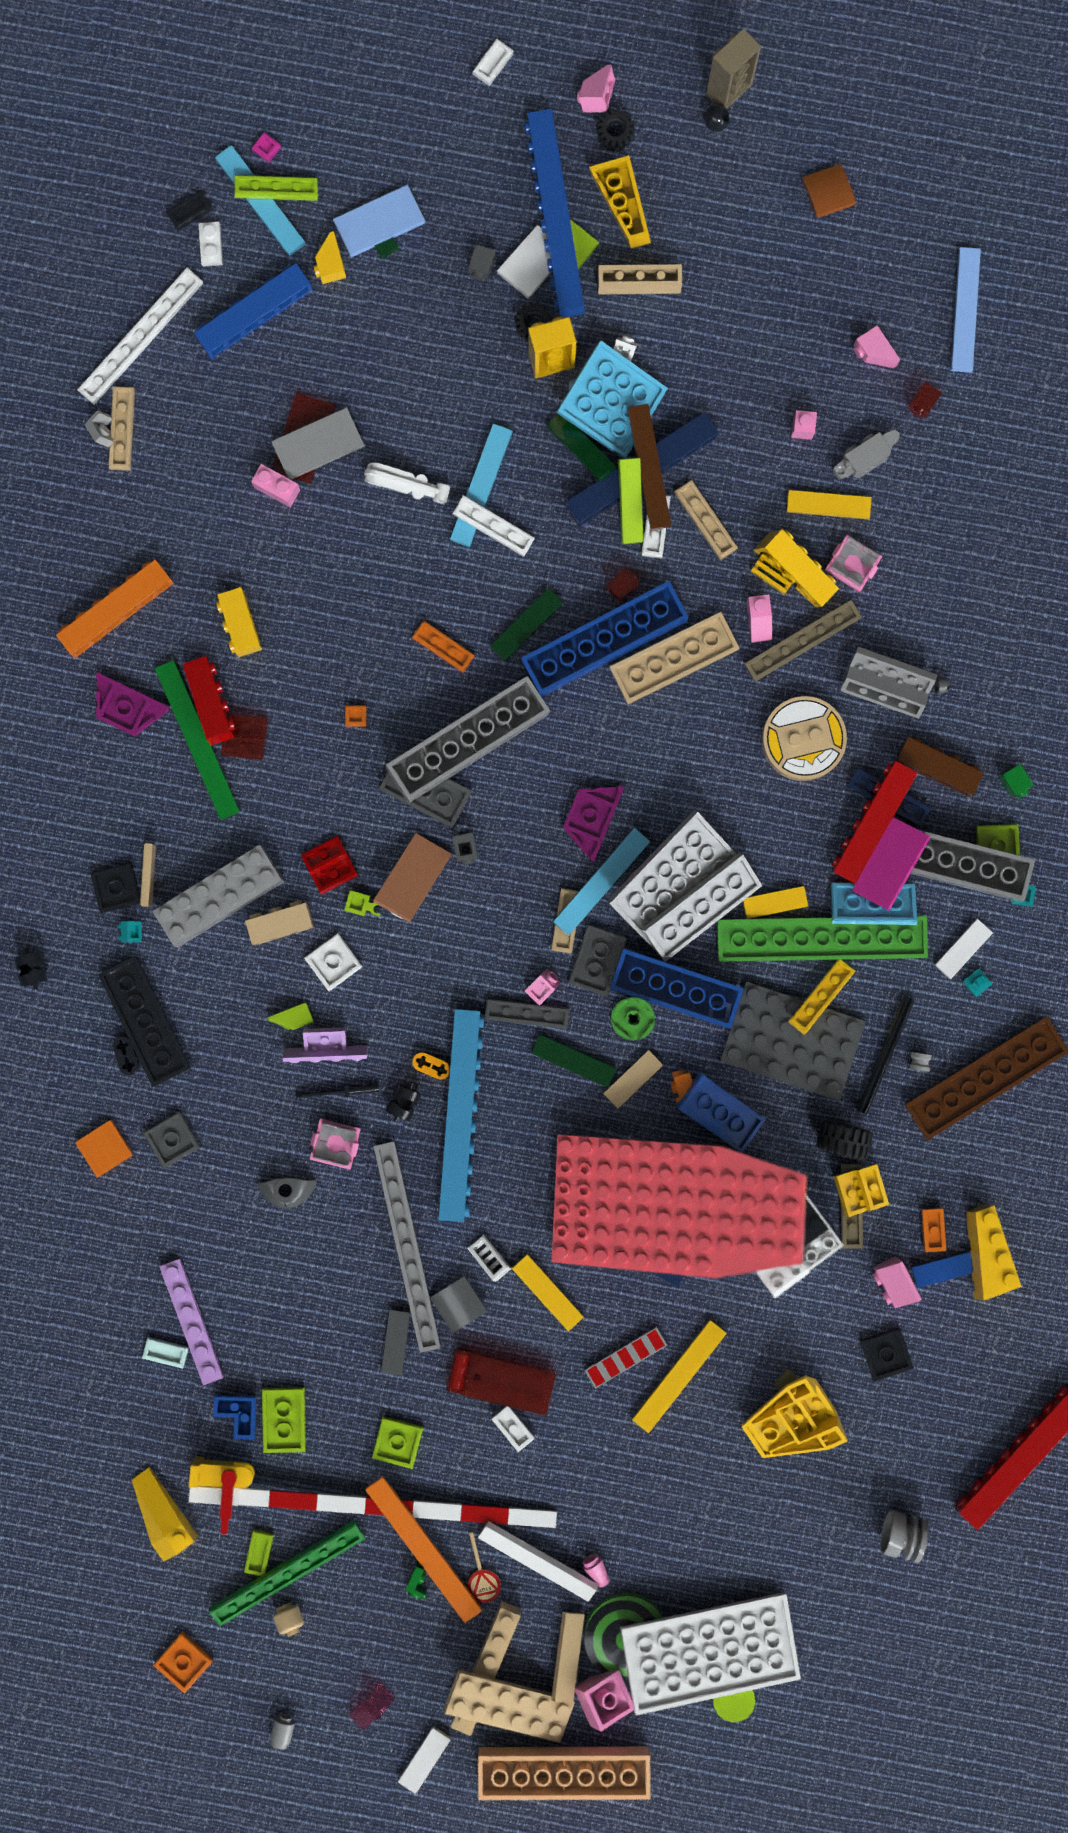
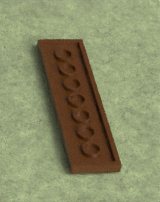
M1045 1016L906 1102L904 1106L924 1138L928 1141L1066 1055L1068 1049L1049 1018Z

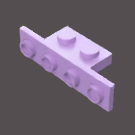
M345 1027L303 1029L304 1048H284L282 1058L283 1062L298 1063L300 1061L319 1062L321 1060L337 1062L344 1059L359 1061L367 1059L368 1045L347 1046Z

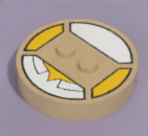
M809 696L795 697L781 703L770 714L762 731V748L769 764L782 776L796 781L815 780L829 773L841 760L847 744L846 727L840 714L827 702Z

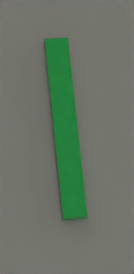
M172 660L156 667L155 671L220 820L239 813L240 810L214 750L206 740L200 718L175 661Z
M355 1520L210 1606L208 1608L209 1613L219 1626L225 1624L366 1539L365 1534Z

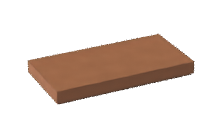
M415 833L373 902L410 923L452 854Z

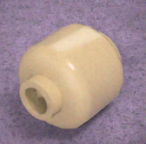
M292 1603L277 1608L276 1613L273 1615L278 1633H287L288 1637L299 1633V1628L304 1624L299 1607L292 1605Z

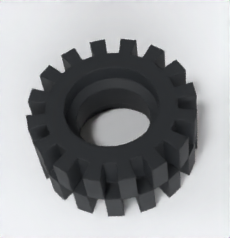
M617 108V112L610 109V113L606 111L603 117L599 118L597 136L599 143L602 142L604 148L608 146L609 151L615 148L614 152H616L618 148L624 150L625 145L627 147L630 145L635 128L631 115L627 116L625 110L623 113H620V109ZM611 124H620L624 132L622 135L614 137L609 134L608 127Z
M531 301L527 306L526 304L522 305V309L519 308L518 314L515 317L516 331L522 339L525 338L526 342H528L529 327L526 325L528 317L536 315L541 318L544 324L552 322V314H550L549 308L546 309L544 304L542 306L539 305L537 301L536 304H532Z

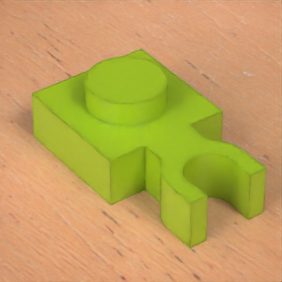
M354 891L349 892L344 911L365 916L366 911H370L371 914L378 917L381 915L374 912V907L378 904L369 902L371 896Z

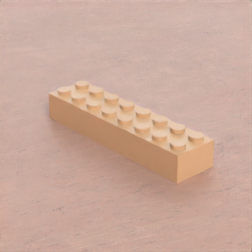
M649 1746L479 1747L478 1800L650 1799Z

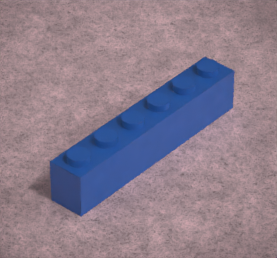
M297 263L288 265L281 271V274L267 279L259 289L251 290L247 297L232 303L231 308L225 312L217 313L212 321L201 324L196 329V332H194V335L207 355L212 359L312 291L311 284Z

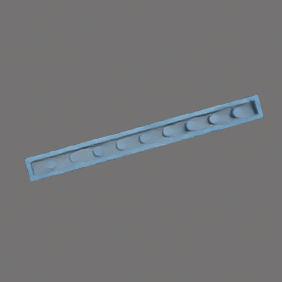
M455 1009L439 1220L464 1222L465 1217H469L470 1205L466 1204V1196L471 1195V1183H468V1175H472L473 1162H469L470 1154H474L475 1141H471V1133L476 1131V1120H472L473 1112H477L478 1099H474V1092L479 1091V1078H476V1070H480L481 1058L477 1057L478 1049H482L483 1037L479 1036V1028L484 1027V1016L480 1015L481 1011Z

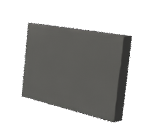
M588 924L568 984L608 997L627 937Z

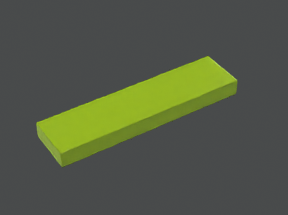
M234 175L235 198L318 201L317 178Z
M640 458L618 459L621 543L643 542Z

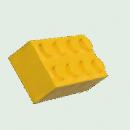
M557 317L552 322L546 324L539 322L528 328L529 358L535 379L575 368L576 338L570 317Z

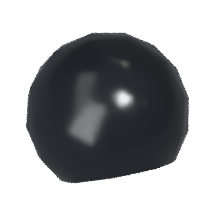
M719 104L708 108L704 116L705 125L713 132L724 130L730 120L728 110Z

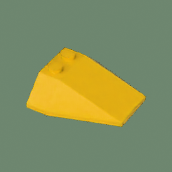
M808 1376L785 1385L742 1424L743 1430L762 1458L829 1450L848 1442L835 1407L817 1380Z

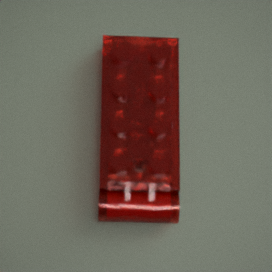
M456 1348L446 1390L462 1396L546 1416L556 1371L463 1348ZM479 1374L480 1377L476 1378L474 1375Z

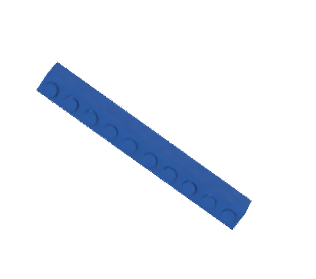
M552 109L527 113L528 121L525 122L526 135L531 134V141H528L529 153L534 154L535 159L531 161L533 174L537 173L538 180H534L535 191L540 193L541 199L537 200L539 213L543 212L544 219L540 220L542 233H547V239H544L545 252H550L551 257L547 259L548 271H553L554 278L550 279L552 292L556 291L557 298L553 299L555 311H559L560 317L585 314Z

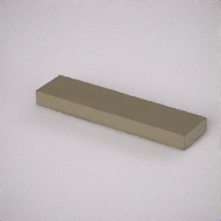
M840 1164V1174L862 1168V1164ZM840 1201L841 1242L844 1245L841 1248H863V1213L845 1217Z

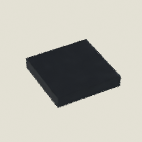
M132 863L90 873L101 914L140 904L141 897Z
M899 1327L859 1340L874 1382L914 1369Z

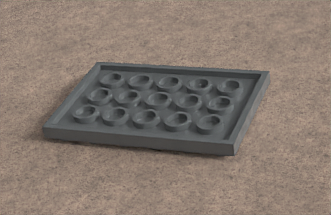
M745 982L742 997L720 1061L840 1101L866 1021L826 1008L808 1032L803 1035L788 1023L803 1004V1000Z

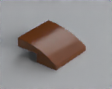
M841 164L802 177V184L810 197V205L817 218L856 205L853 191Z

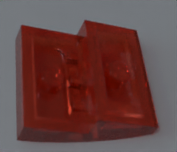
M227 713L228 718H232L235 725V730H232L234 738L222 741L221 756L263 760L268 717Z

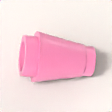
M594 1553L583 1560V1569L599 1587H604L610 1582L600 1556Z

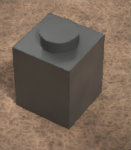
M479 245L475 246L468 267L469 275L473 279L489 281L496 260V251Z

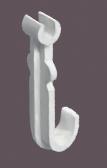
M369 463L364 472V482L404 494L412 492V496L415 499H421L425 495L433 498V501L440 504L447 502L450 486L441 483L437 485L428 483L425 475L420 474L415 478L412 473L379 463Z

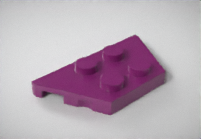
M97 672V719L136 737L170 710V707Z
M623 786L579 789L563 826L566 833L593 862L624 790Z

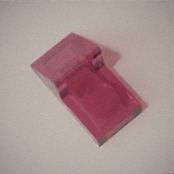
M379 1683L350 1712L349 1716L364 1731L375 1719L378 1721L395 1697Z

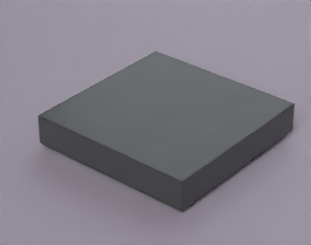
M181 1111L143 1132L163 1169L201 1148Z

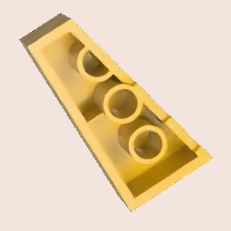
M630 156L589 167L594 182L630 248L651 243Z
M781 529L769 532L753 550L758 555L762 552L768 556V561L775 568L780 569L783 567L782 577L792 584L796 583V590L815 607H822L839 589L835 585V579L829 574L826 575L821 570L822 566L816 560H811L807 556V550L803 546L797 545L793 541L794 537L787 530L783 531Z
M982 1205L966 1211L968 1239H970L971 1251L969 1252L973 1266L974 1299L985 1301L1022 1287L995 1206Z

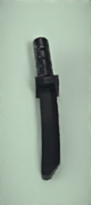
M378 1084L356 1087L345 1085V1089L295 1094V1097L345 1093V1097H350V1094L379 1092Z

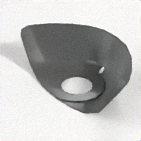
M281 1178L257 1183L262 1195L270 1203L279 1208L292 1209L298 1207L309 1198L316 1187L317 1181ZM282 1184L291 1186L292 1193L290 1196L282 1197L279 1194V1187Z

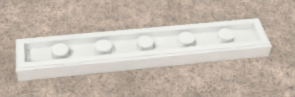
M489 1521L479 1534L478 1538L586 1601H589L598 1589L599 1585Z

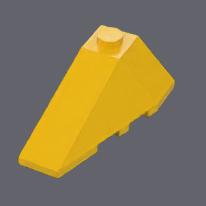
M150 1467L133 1478V1487L151 1545L164 1562L194 1543L198 1534Z

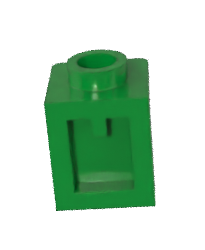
M418 1561L406 1584L405 1590L413 1598L425 1599L427 1589L419 1585H422L426 1573Z

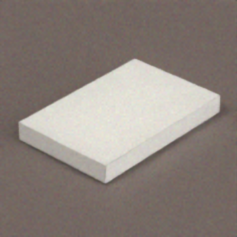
M538 225L497 270V273L528 299L553 272L548 271L547 259L551 257L550 252H545L544 239H547V233H542V228Z

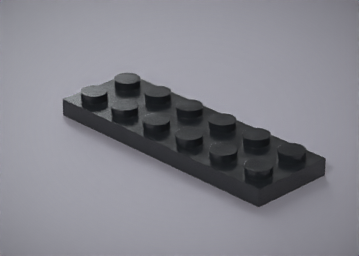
M134 956L99 973L98 976L152 1087L191 1069L138 957Z

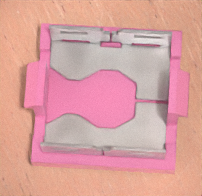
M846 535L843 542L838 544L832 553L833 558L825 572L860 592L867 580L873 578L878 569L877 564L882 556Z
M320 1118L317 1133H313L310 1146H313L310 1160L350 1170L353 1159L357 1154L359 1146L357 1143L361 1128Z

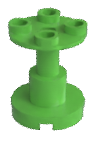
M627 998L619 1001L614 1006L611 1013V1023L614 1031L619 1036L629 1040H638L646 1037L652 1031L655 1016L652 1007L645 1000ZM630 1015H634L636 1017V1020L633 1023L629 1021Z

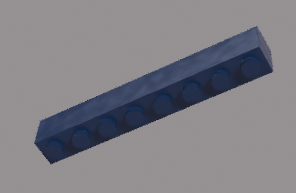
M706 412L701 415L699 413L695 414L688 420L689 423L682 426L680 424L666 438L661 436L655 440L662 474L717 439L719 432ZM618 469L611 472L601 482L591 481L584 487L585 490L580 493L574 492L567 498L566 508L579 527L620 501Z

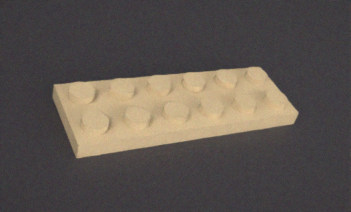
M719 612L610 666L609 669L627 705L738 651L740 648L722 612Z
M458 1670L443 1711L447 1715L561 1742L575 1702H554L551 1700L552 1693Z

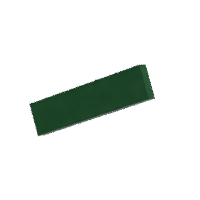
M559 414L546 424L547 429L599 482L616 469L615 465L578 427Z
M548 588L490 648L505 662L563 602Z
M539 1035L531 1053L607 1088L616 1071V1068L543 1035Z

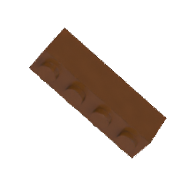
M915 736L907 737L904 740L895 761L967 797L974 795L984 772L979 771L980 767L972 763H968V765L960 762L961 758L953 754H949V756L941 753L942 749L934 745L930 747L922 744L923 740Z

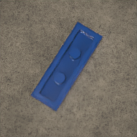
M967 1251L912 1266L911 1270L916 1287L920 1288L972 1274L973 1266L970 1252Z

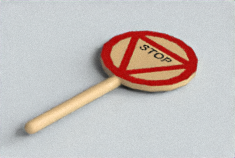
M470 1531L469 1536L478 1571L470 1576L468 1590L476 1601L489 1603L498 1597L501 1590V1582L493 1571L482 1569L474 1534Z

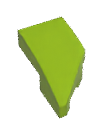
M306 1003L267 1018L269 1022L276 1023L287 1030H295L314 1022Z

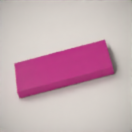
M893 817L852 891L890 911L931 837Z

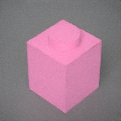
M796 410L793 417L791 438L812 440L815 434L817 412Z

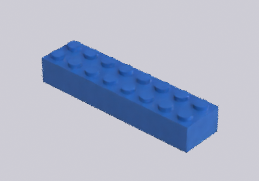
M667 581L521 658V663L540 696L544 697L686 623L689 617L670 581Z

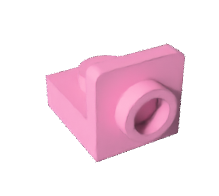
M546 969L525 992L540 1006L561 982L555 973Z

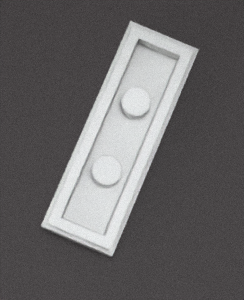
M666 496L669 510L670 496ZM648 515L641 556L662 559L666 528L651 531Z
M976 919L936 962L935 966L949 979H952L993 932Z
M433 1726L398 1779V1783L416 1794L450 1742L451 1737Z

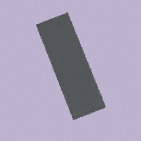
M389 1310L381 1373L402 1376L410 1311Z

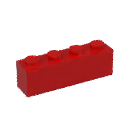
M204 656L182 664L206 740L210 745H214L234 738L232 730H235V725L232 718L227 716L226 712L229 711L226 699L222 700L220 693L223 692L220 680L216 681L214 674L217 673L214 662H210Z

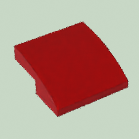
M338 836L301 855L321 895L358 876Z

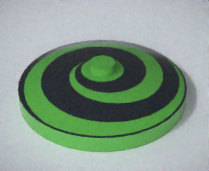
M616 1593L601 1600L590 1612L584 1627L585 1649L593 1665L602 1673L617 1669L623 1681H629L620 1627L664 1618L660 1609L648 1598L635 1593Z

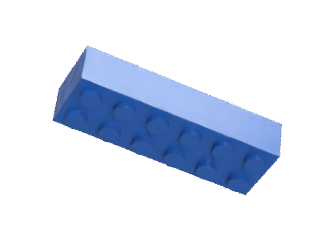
M626 949L622 951L610 987L611 990L640 998L728 1029L732 1027L744 988ZM711 1000L723 1002V1005H714L713 1007ZM726 1003L732 1004L728 1023L713 1019H725L727 1007L724 1006ZM710 1008L714 1010L713 1018L708 1017Z

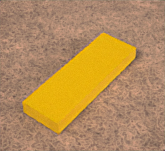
M802 886L748 897L743 901L746 919L808 907L805 887Z

